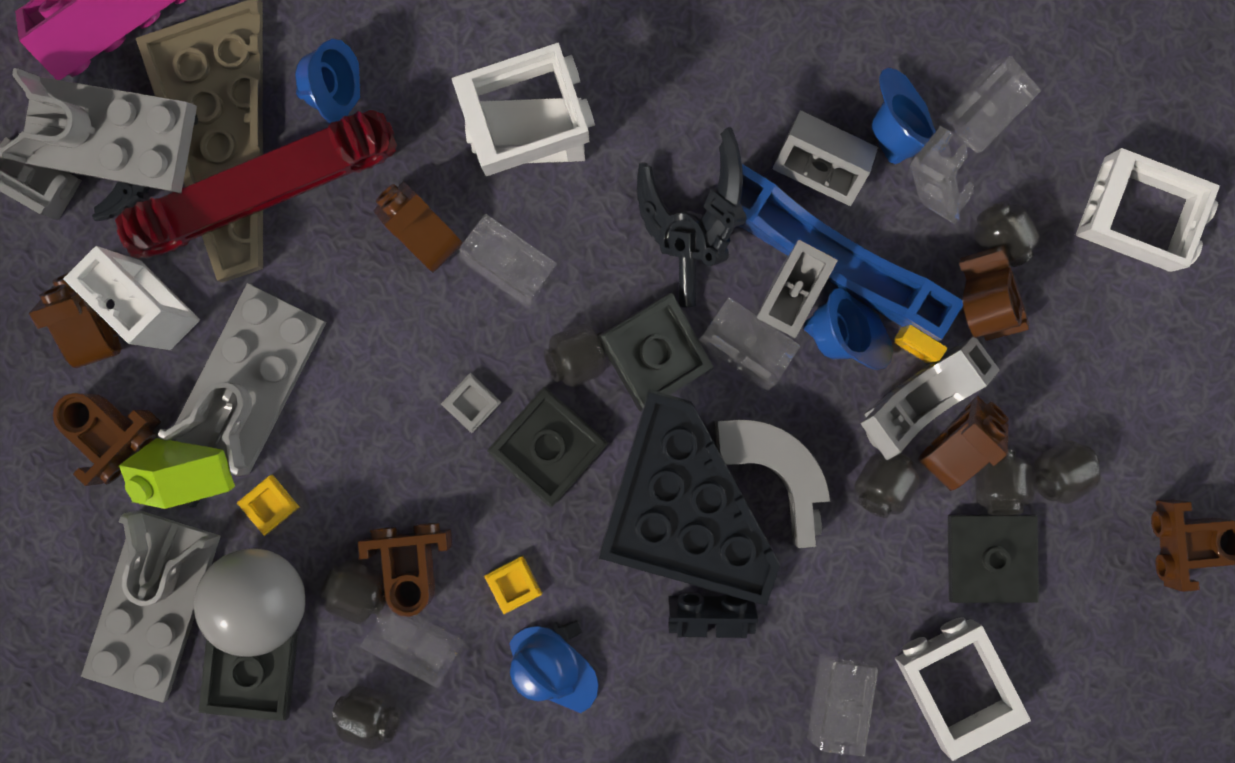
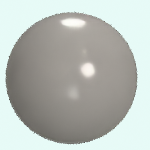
M256 548L237 550L214 562L203 574L194 598L196 622L204 637L217 649L240 657L263 655L283 645L297 630L305 609V590L296 569L280 555Z

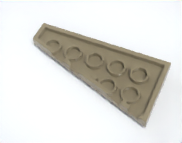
M246 0L136 38L155 97L185 101L197 106L198 124L193 126L184 176L185 187L263 155V2L261 0ZM263 210L202 235L217 281L223 283L263 269Z

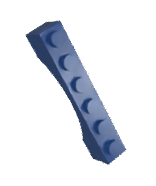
M742 164L743 185L740 204L747 219L745 224L740 225V227L787 256L796 242L801 240L837 259L838 261L827 281L844 289L850 295L902 327L912 325L936 341L943 339L963 307V300L931 280L897 266L847 239L802 208L776 184Z

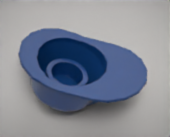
M332 38L323 42L315 51L303 56L297 64L295 73L297 97L303 99L312 108L317 109L321 116L329 123L339 121L343 116H348L360 99L359 63L351 48L342 40Z
M892 68L882 70L879 76V83L884 102L873 118L872 130L888 161L898 164L905 159L915 156L925 148L934 151L940 149L942 141L933 126L927 105L907 76Z
M842 288L833 289L829 294L828 302L819 306L813 313V316L803 324V329L814 338L818 349L829 359H854L874 370L884 369L892 361L893 345L879 315Z
M533 626L524 628L514 635L509 643L513 655L510 676L512 684L518 693L529 700L537 702L550 700L579 713L591 707L597 697L599 683L595 670L582 655L572 648L560 635L549 628Z

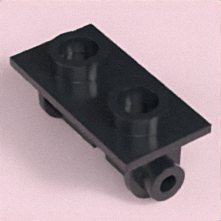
M685 592L679 596H668V633H677V638H707L708 624H716V638L746 639L747 634H755L758 615L755 602L724 594L722 597L702 596L696 592Z

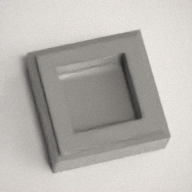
M469 373L441 405L466 429L474 433L502 402L472 373Z

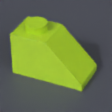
M156 438L119 465L125 481V490L132 502L163 509L229 492L235 487L223 449Z

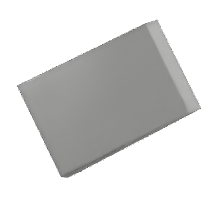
M798 240L775 276L756 318L796 338L838 260Z

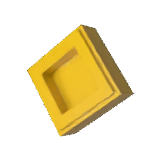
M912 325L901 327L894 338L895 344L925 363L940 361L947 350L946 346Z
M269 475L237 502L264 536L268 535L300 508L274 475Z
M523 555L484 575L503 614L543 594Z

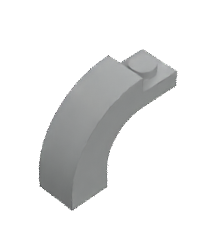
M972 336L944 353L940 361L929 363L885 395L864 414L866 418L860 424L865 429L870 443L878 448L886 460L901 453L916 434L941 413L986 387L1000 370L978 339Z
M751 420L715 421L716 447L725 464L755 463L764 465L774 471L783 481L788 492L793 545L798 548L816 547L815 536L821 535L822 523L819 509H813V503L828 502L830 498L823 472L809 450L791 434L770 424Z

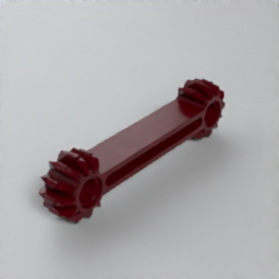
M368 110L364 113L357 111L353 115L343 116L341 120L331 122L326 129L184 187L181 193L172 192L156 199L152 197L147 201L137 202L133 207L125 208L122 214H119L115 219L118 228L117 234L131 257L150 258L155 255L162 256L164 253L175 251L178 247L187 245L192 239L352 172L360 173L362 170L373 168V166L379 163H384L387 158L396 152L395 133L390 122H387L384 113Z

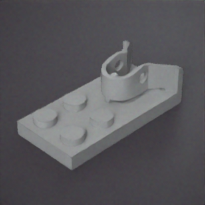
M13 68L12 75L26 92L29 104L24 132L19 133L17 138L0 149L1 158L176 193L182 192L197 110L196 105L185 101L39 77Z
M247 283L175 425L170 429H160L158 437L164 440H176L183 443L223 449L231 473L236 476L249 475L327 322Z
M138 510L124 513L119 519V523L124 525L126 539L81 677L164 703L169 698L195 618L194 598L197 586L203 574L212 565L221 536Z

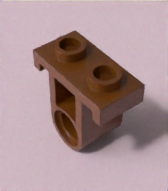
M404 181L398 187L395 184L390 185L376 199L378 206L373 211L383 225L432 273L464 244Z
M1004 245L961 257L959 265L966 278L963 308L972 335L975 338L984 336L985 341L1029 330L1030 323Z
M68 273L55 278L52 281L54 286L39 295L41 300L29 312L37 329L48 327L62 355L73 368L77 369L121 353L122 347L118 336L113 337L117 332L63 279Z
M87 393L67 394L58 400L53 410V420L58 430L94 463L91 467L78 468L73 473L84 486L103 483L107 485L115 481L122 474L119 465L133 451L137 453L156 438L153 430L161 421L149 410H133L128 415L134 422L132 424L107 399L100 395ZM84 405L89 409L90 414L89 420L85 425H83L79 417L80 410Z
M976 396L965 407L966 412L931 443L934 447L932 448L929 445L918 458L950 491L962 486L989 462L995 466L1008 455V417L995 403L989 402L986 404L979 396Z
M1174 499L1156 501L1157 511H1154L1152 514L1151 524L1154 534L1160 537L1161 554L1157 555L1155 566L1159 578L1164 581L1165 587L1182 592L1200 590L1199 581L1190 579L1189 569L1235 565L1234 520L1214 517L1184 520L1183 512L1192 511L1191 502ZM1226 531L1228 543L1225 548L1221 549L1220 538Z
M439 523L414 525V533L397 535L396 527L370 530L371 537L358 541L359 559H368L376 554V549L381 548L386 602L389 608L400 616L410 617L417 615L434 597L435 580L431 543H438V551H447L453 547L451 529L440 530ZM412 581L418 585L421 591L419 601L412 602L404 598L401 592L403 582Z

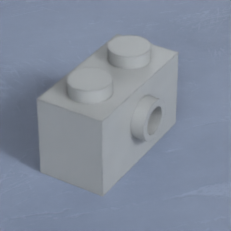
M800 110L772 169L851 206L871 172L878 147Z

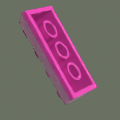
M31 0L15 11L19 41L56 80H61L67 75L75 77L88 68L91 63L90 59L103 50L108 53L117 49L125 41L126 34L138 26L140 28L150 26L160 17L162 9L173 2L180 4L186 0Z

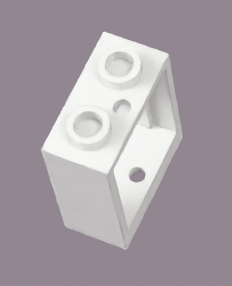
M559 42L451 78L481 168L486 176L590 142L588 128L595 126L593 115L587 99L578 101L573 84L580 82L579 74L572 55L563 57ZM554 71L573 129L497 153L479 96Z
M563 98L480 101L497 153L573 129ZM465 121V132H466V140H467V143H471L472 152H473V153H476V150H475L473 141H472V139H471V136H470V133H469V130H468V127H467V124H466V121ZM582 144L528 163L585 161V147Z
M1121 148L1104 158L1076 236L1169 272L1188 268L1197 260L1201 253L1203 243L1200 241L1205 225L1211 221L1216 213L1218 202L1215 198L1220 185ZM1129 177L1186 199L1167 251L1110 230Z
M95 246L63 278L128 344L171 350L200 321L141 260ZM110 299L115 303L113 309L106 307V303Z
M963 617L953 619L942 625L940 628L942 634L928 641L925 637H920L906 643L902 647L904 653L895 657L941 750L952 761L1031 721L983 626L972 619L966 621ZM974 643L1002 700L947 727L919 670Z

